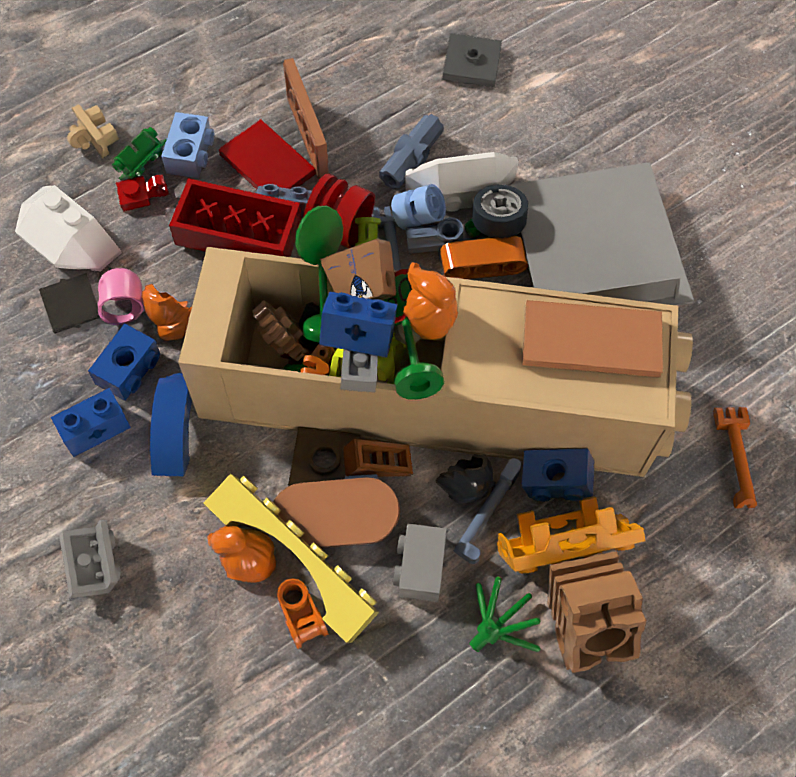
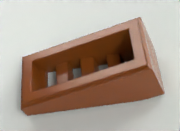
M353 439L343 449L346 476L377 474V477H398L413 475L410 445ZM382 453H385L386 465L383 463ZM394 453H397L399 466H395ZM370 454H372L373 464L370 462Z

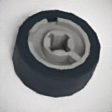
M499 184L487 186L474 197L472 221L476 229L489 237L502 239L513 237L526 226L529 202L525 194L517 188Z

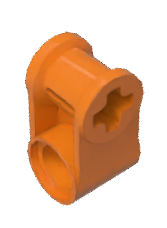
M293 578L281 583L277 592L278 601L296 648H301L302 643L319 635L324 637L329 635L318 608L315 607L305 584L299 579ZM297 590L303 595L301 601L297 604L285 602V595L289 591Z

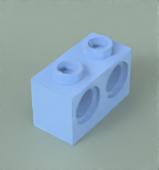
M175 112L161 156L166 174L199 178L201 169L207 166L208 146H212L214 142V129L210 128L207 116Z

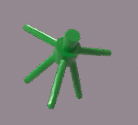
M499 576L495 578L488 608L482 584L476 583L475 587L483 621L477 626L479 633L469 642L470 646L476 652H479L488 642L495 644L498 640H502L539 652L540 646L508 635L509 633L540 624L541 620L539 618H533L506 627L503 625L532 598V595L527 593L497 619L493 614L502 578Z

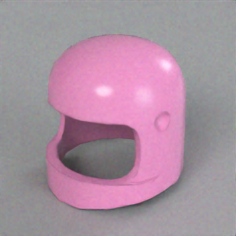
M115 268L102 275L98 283V315L102 321L111 325H122L136 320L144 311L142 283L137 274L129 269ZM109 300H131L132 310L127 315L110 314L104 311L102 306Z

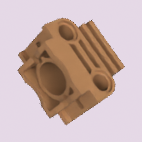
M617 551L606 554L597 553L587 558L573 561L564 560L550 565L547 605L549 609H552V619L556 620V638L566 669H571L572 673L589 670L593 666L600 664L602 660L600 656L604 655L608 662H626L639 659L641 635L646 625V619L641 610L643 598L630 571L623 572L622 563H618L619 556Z

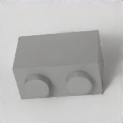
M407 524L406 534H399L397 554H403L402 566L395 565L393 586H399L398 597L438 602L447 528Z

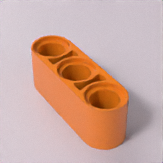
M518 236L503 239L486 238L447 243L440 249L445 277L475 279L514 275L525 271L528 267L523 239Z

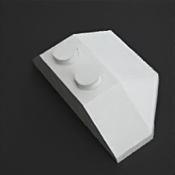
M496 152L435 159L420 165L416 169L406 170L405 190H415L425 185L434 184L443 194L446 211L452 212L459 209L472 208L474 197L480 190L497 184L510 185L514 181L518 159L514 156L509 157Z
M55 185L43 186L21 204L15 230L16 234L56 268L91 269V271L101 272L122 253L98 221Z

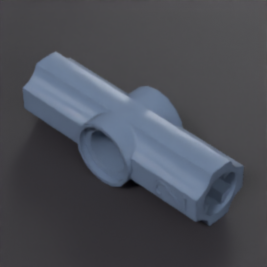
M432 114L424 115L409 135L403 134L395 146L394 154L379 172V178L383 180L386 186L392 189L400 188L405 182L406 170L415 169L426 162L430 148L444 131V125L438 117Z

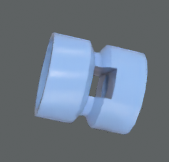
M434 184L398 193L392 199L391 208L394 220L403 230H406L407 227H417L423 224L428 225L444 219L446 213L443 194Z

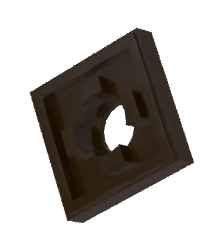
M298 427L288 486L298 483L345 479L343 449L353 439H361V435ZM319 450L321 452H334L336 461L331 467L322 469L314 464V454Z

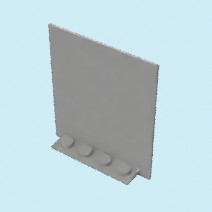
M650 162L511 184V187L517 188L525 194L529 202L527 222L521 231L534 288L675 306L694 303L691 288Z

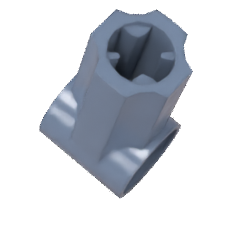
M448 217L435 225L407 227L408 253L440 251L441 247L447 243L463 241L462 223L456 218Z

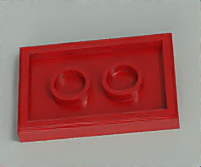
M261 119L218 149L219 155L256 190L258 186L274 184L279 188L289 189L299 187L316 174L315 167Z

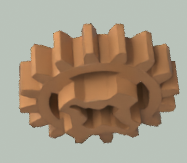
M264 300L252 310L254 317L259 321L260 325L257 329L261 332L262 338L279 355L282 356L284 353H288L293 360L295 359L298 362L303 358L301 357L302 353L310 351L308 345L302 340L304 335L299 323L283 307L280 306L278 309H274L270 303Z

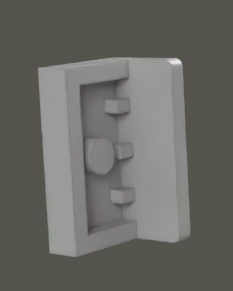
M99 520L96 527L62 530L59 537L69 598L110 593L117 581L120 580L121 572L119 562L114 561L112 550L115 546V537L113 531L108 530L107 520Z

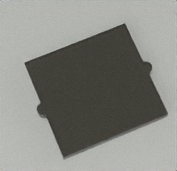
M86 273L67 280L62 278L58 283L39 289L54 334L73 327L80 328L81 324L100 318L98 315V304Z

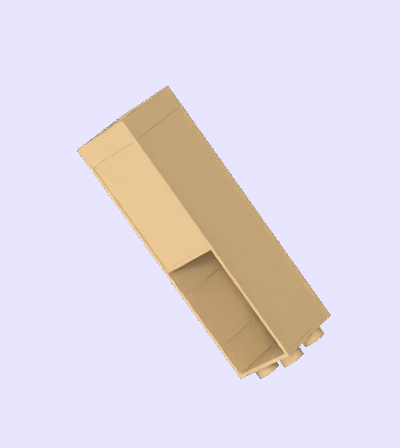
M207 247L178 362L198 418L298 431V427L360 434L362 440L408 444L413 447L466 454H485L489 457L504 459L516 458L519 461H524V450L589 449L595 461V471L645 477L657 456H670L675 431L685 432L688 427L691 414L690 392L676 391L677 371L686 372L689 368L693 349V337L691 333L678 332L679 306L446 277L456 290L458 315L455 323L444 337L435 340L421 337L415 343L419 363L436 365L442 371L444 385L440 391L428 398L409 400L397 394L395 384H388V379L386 381L379 380L378 376L376 392L340 390L341 377L282 370L288 364V359L280 357L279 353L262 338L261 332L257 329L260 325L259 321L254 317L252 310L265 300L274 309H278L280 306L283 307L299 323L306 304L313 302L320 307L318 265L309 264L300 258ZM327 277V288L329 294V291L334 292V290ZM526 300L662 312V375L659 378L522 365ZM407 346L397 374L403 368L411 365Z

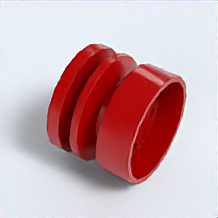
M328 173L323 175L313 188L304 211V216L308 211L317 206H328L336 210L343 223V237L340 245L349 249L355 247V243L358 242V225L355 224V218L372 217L375 206V194L358 185L348 189L346 180H338L336 176Z

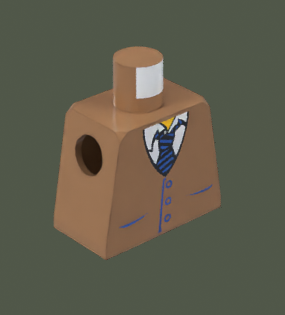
M375 239L320 259L335 293H347L351 296L372 300H385L396 295L390 241Z

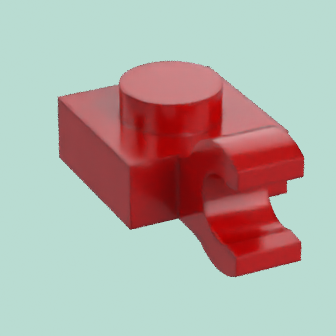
M163 174L152 176L148 182L145 181L144 176L116 182L119 202L123 212L151 205L150 198L163 197L169 194Z

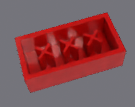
M188 178L169 227L174 244L206 252L207 247L290 257L302 217L300 203Z

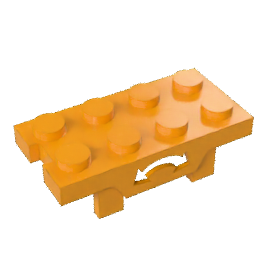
M593 496L580 500L581 510L539 520H535L534 511L517 514L521 537L507 539L502 533H498L497 546L499 555L514 572L518 571L521 574H527L537 571L538 566L554 565L560 561L571 560L581 556L587 558L610 549L618 551L630 550L635 547L636 543L646 540L644 528L636 523L629 524L628 518L621 513L615 515L614 508L612 507L599 510L597 498ZM576 519V529L572 527L569 531L550 535L549 527L553 529L562 528L568 524L566 520Z

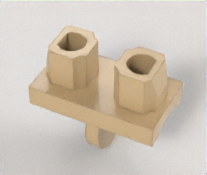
M79 104L72 107V111L78 118V127L76 125L70 126V132L67 136L69 144L73 148L82 147L83 149H88L90 147L89 142H91L102 158L110 155L107 146L113 144L119 138L111 123L99 129L96 128L106 122L99 107L95 105L85 111Z

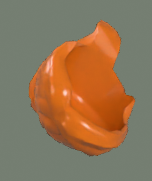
M412 262L408 271V280L412 290L408 295L404 313L411 327L420 337L429 340L440 339L449 332L458 315L455 287L445 276L436 271L422 270L420 264Z
M153 284L146 285L142 291L144 310L149 319L157 326L159 338L164 341H170L185 337L192 307H187L188 301L178 302L166 292L159 293Z
M229 525L221 527L207 536L208 544L215 553L219 554L222 567H224L228 578L254 583L269 578L274 572L277 563L274 556L275 547L273 541L266 534L254 529H242Z

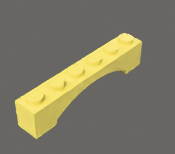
M230 474L203 504L226 526H238L239 524L252 526L265 531L287 546L305 565L317 584L327 613L322 619L346 643H352L378 615L379 611L373 607L377 601L363 588L358 592L351 586L349 582L353 578L339 565L335 568L325 561L328 554L315 542L309 546L301 538L304 531L292 520H289L287 523L278 516L281 511L280 508L267 497L262 501L255 494L258 488L246 476L243 475L239 479Z

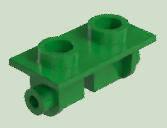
M152 127L144 128L131 141L137 151L135 152L128 145L113 159L112 167L119 173L123 172L119 179L139 177L145 171L144 165L149 160L157 159L163 153L162 147L167 139L158 140L156 138L158 134Z

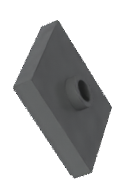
M450 33L442 80L495 87L502 40Z

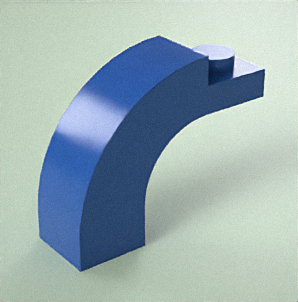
M182 373L159 378L156 387L150 429L152 476H184L190 461L189 417L192 399Z

